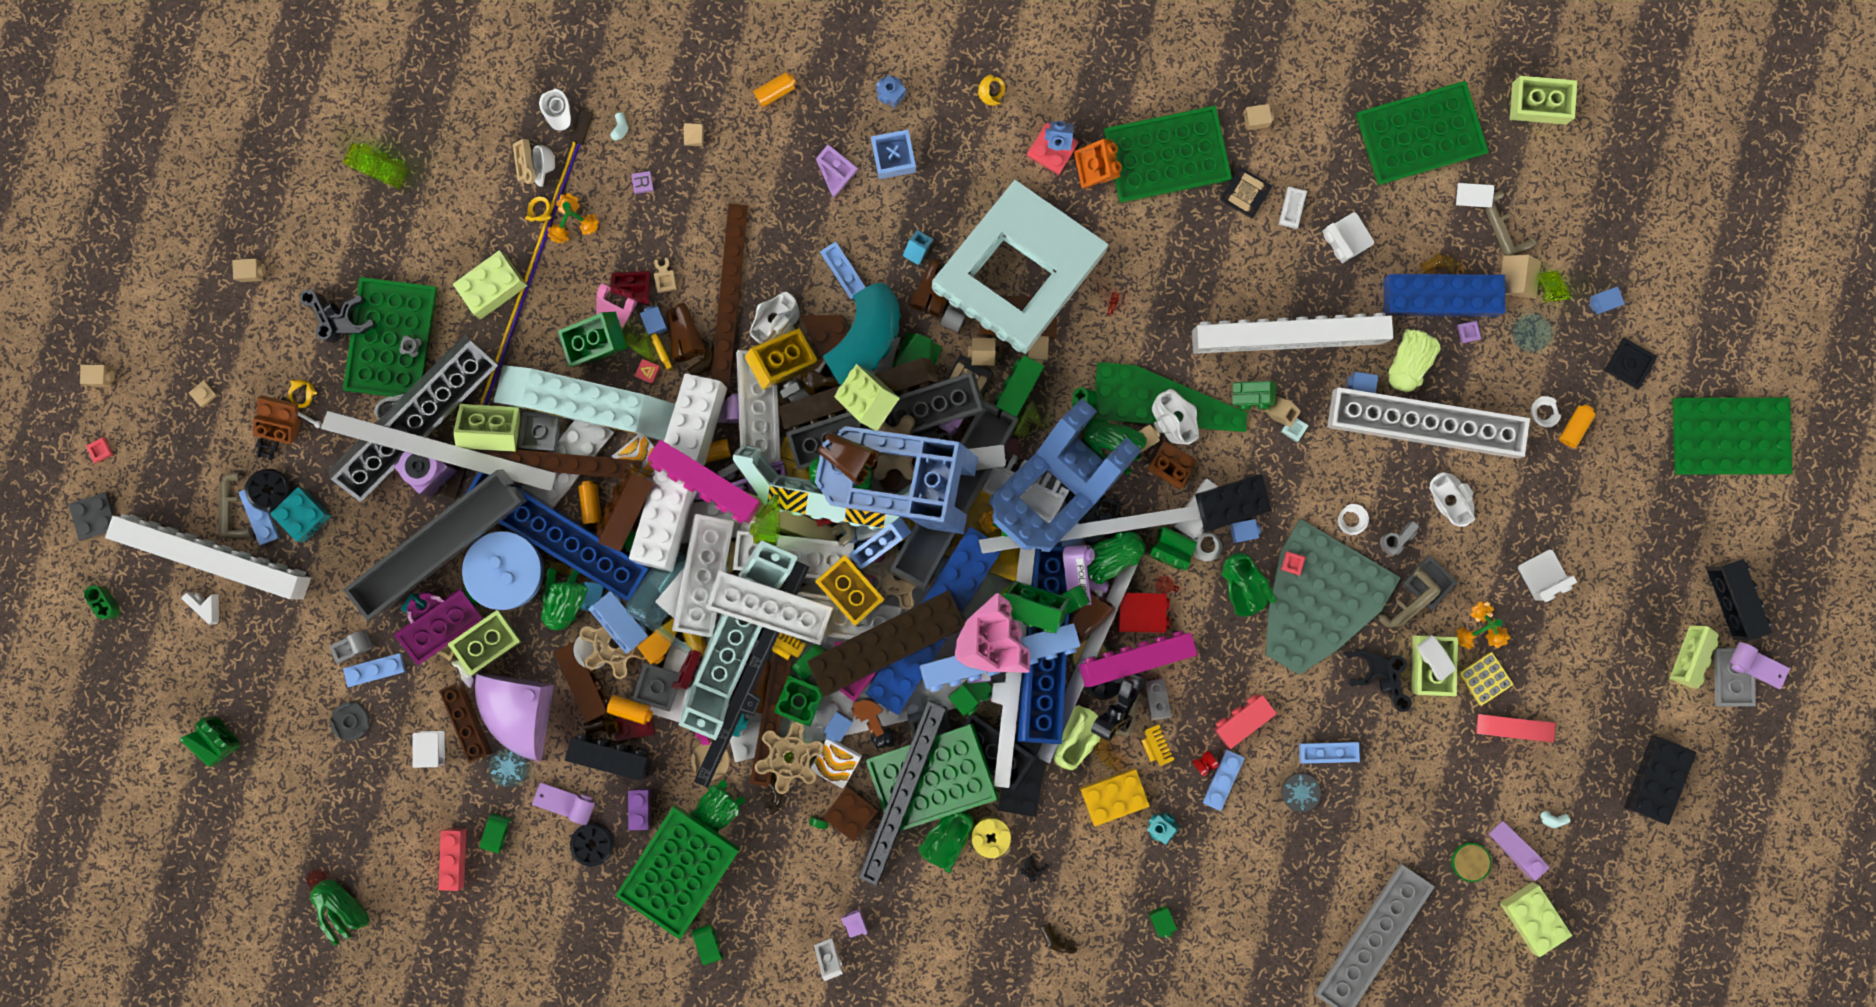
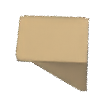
M684 123V145L703 146V124Z

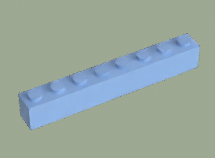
M1074 623L1060 627L1057 633L1040 632L1021 638L1023 646H1027L1029 649L1030 665L1038 663L1039 658L1045 657L1046 660L1057 658V653L1064 652L1065 655L1077 652L1076 648L1080 647ZM956 656L919 666L925 689H930L931 692L941 690L942 685L950 684V687L962 684L961 680L969 678V682L981 679V674L988 673V676L1000 673L967 667L959 662Z

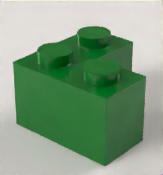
M966 680L949 694L948 698L963 716L966 714L970 716L978 709L977 704L981 699L984 702L992 695L990 691L993 688L988 682L968 684Z

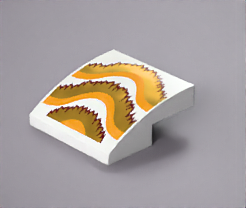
M636 435L612 455L613 458L643 461L642 468L651 471L652 475L655 473V470L650 467L652 463L647 459L654 449V445L645 436Z
M827 738L823 744V752L817 755L811 769L817 775L844 789L862 755L837 741L834 743Z

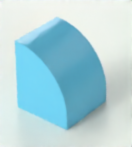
M917 230L909 240L903 257L920 265L934 239Z
M585 582L584 585L587 586L588 592L581 610L590 611L588 608L604 596V587L597 583Z

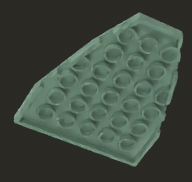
M1299 519L1279 554L1275 582L1272 588L1274 596L1278 599L1274 604L1269 603L1265 655L1299 675L1337 651L1378 615L1391 596L1400 577ZM1286 551L1306 557L1300 576L1280 570Z

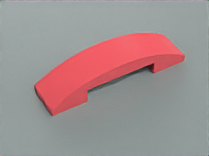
M1478 714L1476 733L1554 742L1556 723Z

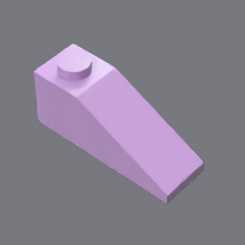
M1504 821L1489 833L1493 840L1528 878L1536 881L1550 868Z

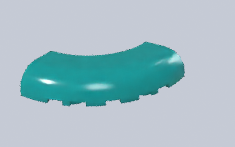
M875 283L852 295L856 303L854 323L845 338L823 356L840 386H842L849 372L856 364L868 371H875L882 357L886 358L890 352L893 339L897 338L900 328L899 319H901L900 305L893 290L887 284Z

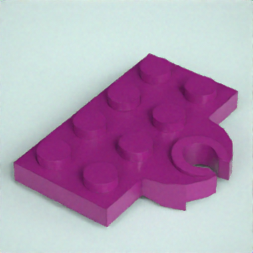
M461 588L445 599L433 592L419 593L420 598L427 601V605L424 608L416 607L413 598L410 600L407 607V618L410 623L395 632L394 636L417 666L483 620V617Z

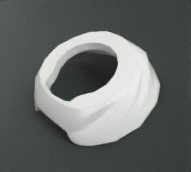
M1541 396L1532 404L1531 416L1534 422L1540 426L1553 427L1559 422L1561 414L1558 412L1557 401L1554 398ZM1541 405L1552 406L1554 414L1547 420H1542L1537 415V409Z
M1358 504L1347 505L1339 514V527L1344 533L1349 535L1361 533L1369 523L1367 511ZM1347 511L1358 515L1359 523L1357 526L1349 527L1345 524L1342 518Z
M1202 533L1198 539H1194L1197 545L1193 555L1199 560L1205 562L1212 561L1220 556L1223 546L1217 535ZM1209 536L1213 538L1215 543L1213 552L1206 553L1202 551L1200 544L1204 537Z
M453 661L452 665L457 666L461 679L471 688L475 682V676H470L460 661Z

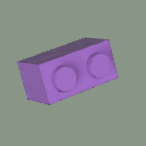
M632 788L628 790V830H649L652 827L651 788Z

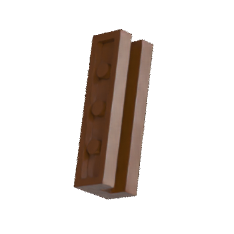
M575 642L554 651V654L585 722H589L607 713L609 699L607 696L604 697L601 692L603 686L601 681L594 677L593 672H595V669L585 668L576 660L573 651Z
M455 683L439 690L468 763L491 754V748L464 683Z

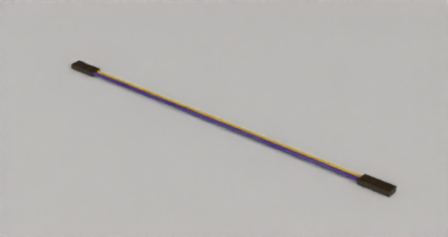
M581 109L570 140L572 141V147L551 202L550 216L552 218L544 222L524 278L528 286L519 292L495 359L498 366L490 373L479 405H487L544 248L547 234L549 233L547 229L551 227L558 208L556 202L564 192L579 147L583 145L594 115L591 112ZM454 465L457 472L449 479L444 495L457 499L467 468Z

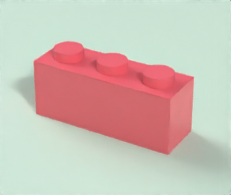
M1254 694L1246 700L1248 703L1245 706L1236 707L1231 711L1232 715L1226 719L1224 717L1216 723L1217 727L1214 728V731L1227 748L1232 749L1277 714L1263 695L1259 694L1257 696Z
M446 828L441 830L438 890L459 891L464 888L466 828Z

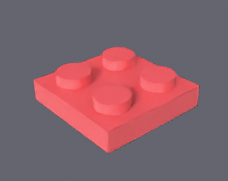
M1046 122L1028 151L1027 156L1059 175L1079 142L1072 138L1071 151H1057L1048 148L1045 132L1046 128L1050 129V124Z

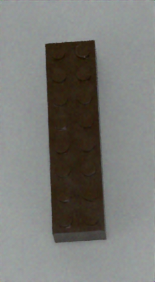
M920 358L874 374L897 396L939 382L933 361L926 358ZM840 386L779 406L784 428L796 430L849 412L834 397Z
M948 590L807 660V663L823 697L830 696L961 631L967 620L953 591Z

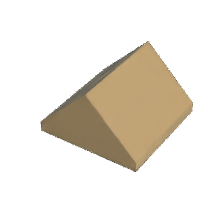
M1530 255L1503 256L1501 275H1505V295L1536 299L1541 261Z

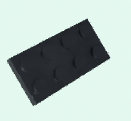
M1262 474L1253 475L1195 494L1204 532L1271 511Z
M1020 742L1036 754H1038L1042 743ZM1038 758L1019 789L1012 790L1010 787H1001L998 811L1036 817L1045 761Z

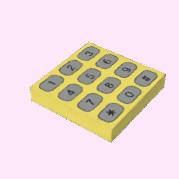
M1489 652L1459 672V675L1480 706L1514 685L1492 652Z

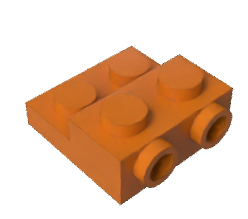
M1102 139L1074 151L1081 188H1088L1098 183H1106L1120 177L1121 164L1117 161L1115 155L1117 153V145L1112 140Z

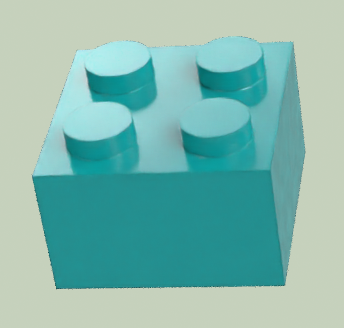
M297 487L270 513L296 542L303 543L332 516L306 488Z

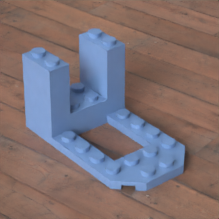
M1083 398L1060 419L1038 451L990 498L994 511L992 515L994 524L1023 550L1036 548L1050 552L1105 495L1141 452V449L1127 437L1105 460H1102L1085 445L1078 436L1097 411ZM1047 470L1076 495L1049 523L1019 498Z
M847 426L839 430L837 435L870 447L880 453L915 457L916 463L909 496L857 489L854 482L820 455L815 483L824 494L829 505L906 517L927 529L964 534L967 514L954 506L960 475L975 476L978 456L960 442ZM828 440L822 444L823 447L831 449L833 445Z

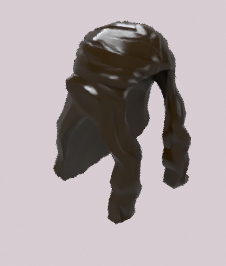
M823 357L806 369L801 377L803 388L810 396L840 386L836 378H830L832 372Z

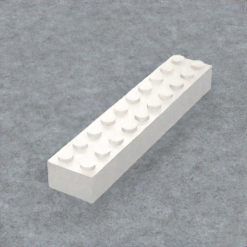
M1375 313L1372 317H1366V314H1356L1352 318H1347V315H1336L1333 319H1327V316L1315 317L1316 319L1308 320V317H1297L1296 320L1289 321V318H1278L1277 321L1269 322V319H1258V322L1250 323V320H1239L1238 323L1232 324L1231 321H1219V324L1212 325L1209 321L1200 322V325H1197L1192 330L1193 354L1380 345L1393 339L1392 316H1386L1385 313Z
M684 374L664 442L704 466L727 387L718 380ZM655 470L653 485L646 499L629 559L637 564L673 572L696 491L694 490L693 493L682 487L684 484L679 480L675 483L666 477L667 473L663 470L660 473Z
M1338 387L1332 392L1327 428L1510 458L1525 457L1530 418Z
M121 514V516H112L105 536L107 539L288 599H304L311 580V577L305 576V571L289 569L287 565L271 563L269 559L253 557L251 553L235 551L230 546L217 545L212 540L199 539L196 535L184 534L179 532L178 529L160 526V523L148 522L136 515Z

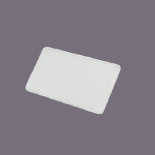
M1458 183L1456 205L1492 207L1494 186Z
M1004 445L969 449L978 456L976 470L1006 466Z

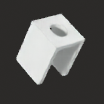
M421 731L413 733V768L440 767L445 765V732Z

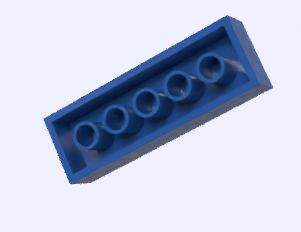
M1389 274L1383 278L1384 313L1386 316L1498 317L1505 314V275Z

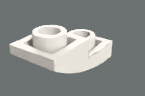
M1431 635L1417 646L1424 662L1430 665L1436 679L1442 681L1456 670L1451 659L1434 636Z

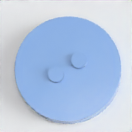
M493 532L481 537L469 548L463 561L462 577L468 593L479 604L495 610H510L525 605L537 594L543 582L544 564L536 546L524 537L511 532Z

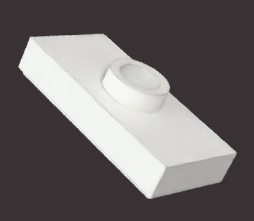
M1293 187L1287 188L1278 225L1294 229L1298 228L1307 191Z

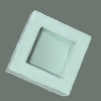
M1296 418L1291 427L1285 425L1281 433L1298 442L1308 425Z

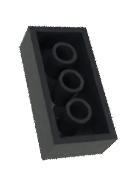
M1728 559L1705 567L1733 640L1751 641L1771 634V622L1763 610L1764 604L1758 597L1757 585L1750 576L1748 563L1744 559Z
M974 712L967 718L963 726L973 723L990 774L995 777L1000 728L977 712ZM1015 739L1009 785L1012 790L1019 789L1040 757Z
M586 733L571 737L565 761L639 781L647 778L653 754H649L648 749L640 747L638 749H630L631 745L620 742L619 744H611L612 740L592 739L593 735Z
M1651 736L1624 808L1669 825L1697 752L1661 737Z

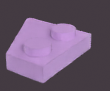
M829 145L816 158L831 195L835 198L858 169Z

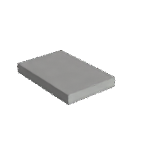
M1716 648L1713 650L1715 706H1756L1755 677L1745 672L1743 674L1732 670V666L1729 664L1736 648Z

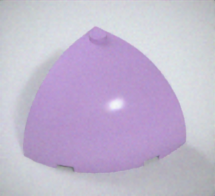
M481 672L476 673L475 696L483 722L490 733L507 749L524 758L541 762L555 684Z

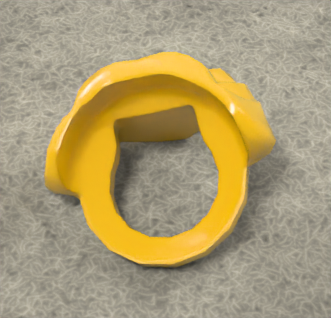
M989 74L978 86V95L982 102L991 106L1000 104L999 99L1005 93V84L1001 78ZM993 81L998 82L1000 85V91L996 96H990L989 86Z

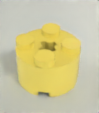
M987 816L979 819L974 824L971 834L972 844L980 855L987 858H997L1007 851L1011 843V834L1007 824L1002 819L996 816ZM995 833V840L991 839L988 841L987 834Z

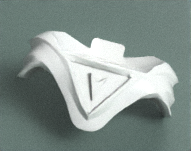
M783 292L771 300L758 304L755 319L750 328V336L756 342L762 344L795 330L793 325L800 317L796 299L788 292ZM776 313L777 316L770 323L768 321L769 315Z
M1173 389L1160 393L1152 406V412L1157 420L1154 422V426L1160 434L1164 433L1167 439L1175 444H1191L1199 438L1196 407L1182 398ZM1175 411H1179L1183 415L1180 422L1176 415H1174Z
M1445 472L1437 474L1432 479L1429 488L1439 511L1453 525L1465 527L1475 520L1474 503L1472 500L1473 491L1466 483L1462 484L1455 475ZM1447 495H1454L1456 497L1454 505L1448 506L1445 503Z

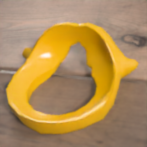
M539 196L532 199L528 205L525 219L530 222L535 220L542 222L551 219V204L544 197ZM539 201H544L546 211L543 215L535 217L534 205Z
M291 380V387L288 391L289 400L296 403L293 399V392L302 385H307L306 401L303 404H298V408L309 406L313 395L317 394L313 384L305 380Z

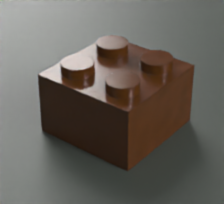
M847 785L825 813L823 819L854 842L879 808L851 786Z

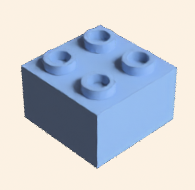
M909 129L871 137L879 179L916 173Z

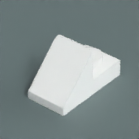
M197 592L185 593L181 598L209 625L219 622V594H211L206 600Z
M831 938L814 945L823 980L826 981L843 974L841 969L842 962L833 939Z

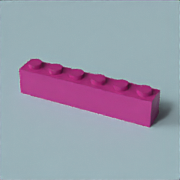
M661 439L647 458L652 463L650 465L651 468L659 473L663 470L667 473V478L675 483L679 480L684 484L683 488L691 493L695 490L700 494L699 498L707 503L710 501L717 504L716 508L723 513L730 512L733 514L732 518L741 524L743 521L749 524L762 505L756 498Z
M1182 630L1172 633L1173 637L1166 638V635L1157 637L1155 642L1150 644L1149 641L1137 643L1138 647L1133 649L1131 646L1120 648V652L1116 654L1113 651L1103 653L1102 658L1096 659L1095 656L1085 658V663L1079 664L1084 686H1096L1196 656L1197 652L1192 634L1184 633Z

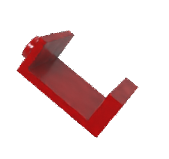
M1125 593L1118 608V632L1166 633V629H1169L1170 619L1166 617V609L1170 608V598H1167V594Z

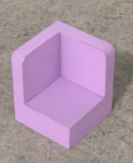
M861 909L842 915L841 920L843 926H846L849 937L862 933L864 935L868 934Z

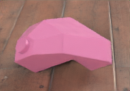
M999 593L989 599L966 621L956 640V659L967 667L987 672H1030V652L1028 647H1024L1020 636L1023 634L1018 621H1013L1010 602Z

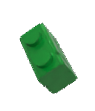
M1272 381L1234 382L1232 404L1239 407V410H1251V407L1257 406L1258 410H1269V406L1276 405V383Z

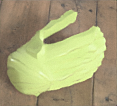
M1405 330L1397 355L1394 357L1393 364L1388 373L1389 383L1393 388L1403 392H1411L1417 386L1422 385L1423 375L1433 365L1437 354L1441 350L1437 338L1420 330Z
M1080 705L1074 707L1062 734V744H1058L1052 757L1061 768L1067 770L1076 769L1100 741L1101 737L1091 733L1093 723L1099 717L1094 711Z

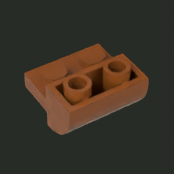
M263 395L257 398V416L253 418V436L291 444L297 437L301 418L298 417V404Z
M1164 440L1148 465L1147 470L1181 490L1197 460Z
M869 698L855 701L853 703L854 707L851 708L855 719L859 718L861 722L868 719V729L871 734L875 733L876 737L884 734V727L878 717V714L883 712V707L875 700Z

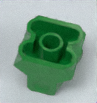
M906 333L898 356L892 365L896 367L920 358L932 360L935 366L942 347L934 343L932 339L920 334Z
M1161 526L1158 528L1157 543L1149 548L1147 556L1178 570L1186 571L1197 542Z
M788 675L774 712L810 727L823 694L817 684L807 680L804 681L795 675Z
M216 716L202 718L195 723L196 731L179 738L208 767L216 766L241 745L235 735L229 732L226 725Z

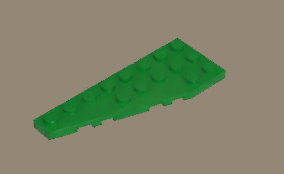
M1097 362L1095 392L1097 394L1096 419L1154 425V422L1157 421L1152 412L1155 399L1160 393L1173 389L1182 398L1196 407L1198 429L1246 432L1247 413L1136 365ZM1179 411L1174 412V415H1176L1180 422L1183 418L1182 413Z

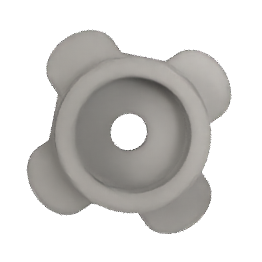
M404 336L399 349L400 353L416 357L421 340Z

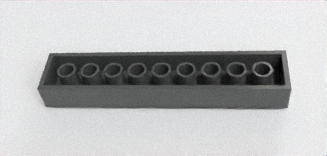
M465 334L375 424L426 438L498 364L487 351ZM359 439L328 470L330 479L358 501L362 502L395 469L394 466L399 462L405 451Z
M970 372L899 395V400L886 417L885 422L887 425L895 427L900 423L903 416H912L915 420V425L911 430V435L985 412L986 409L975 374ZM850 412L786 432L797 470L809 469L810 463L814 458L820 457L818 448L827 440L825 439L827 433L838 434L839 430L845 426L873 429L862 424Z

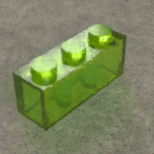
M360 142L359 145L351 143L343 159V164L400 190L409 171L404 166L405 162L395 157L391 160L387 158L388 155L380 150L373 152L370 150L371 147Z

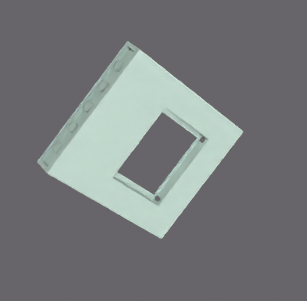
M1014 180L932 281V289L938 296H944L948 299L952 306L961 308L969 318L978 320L982 327L995 332L999 339L1002 341L1006 340L1012 344L1016 351L1026 354L1106 253L1109 244ZM1003 240L1051 273L1050 277L1023 311H1020L973 278Z

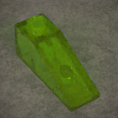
M775 494L758 513L755 523H751L750 535H753V543L759 544L762 540L777 546L780 534L778 494Z

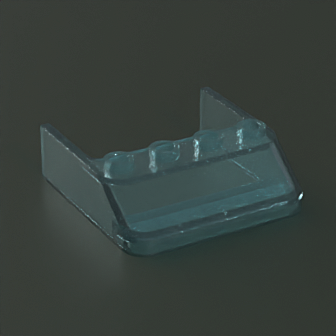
M678 552L673 572L653 567L649 570L626 603V611L630 616L687 654L692 648L662 628V621L668 613L655 602L685 567L686 556Z

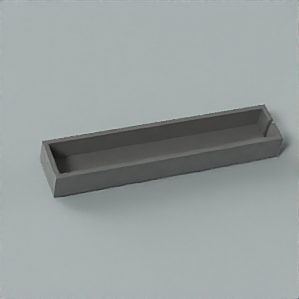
M983 401L986 411L976 414L961 444L968 449L1004 445L1005 448L1017 426L1018 418L1002 411L999 419L997 418L999 408ZM993 468L976 470L975 476L961 474L954 507L968 515ZM915 523L911 530L912 533L906 539L891 566L890 573L926 591L957 533L927 529Z
M504 469L496 470L344 588L343 591L367 621L375 619L519 508L527 499L518 487H512L514 482Z

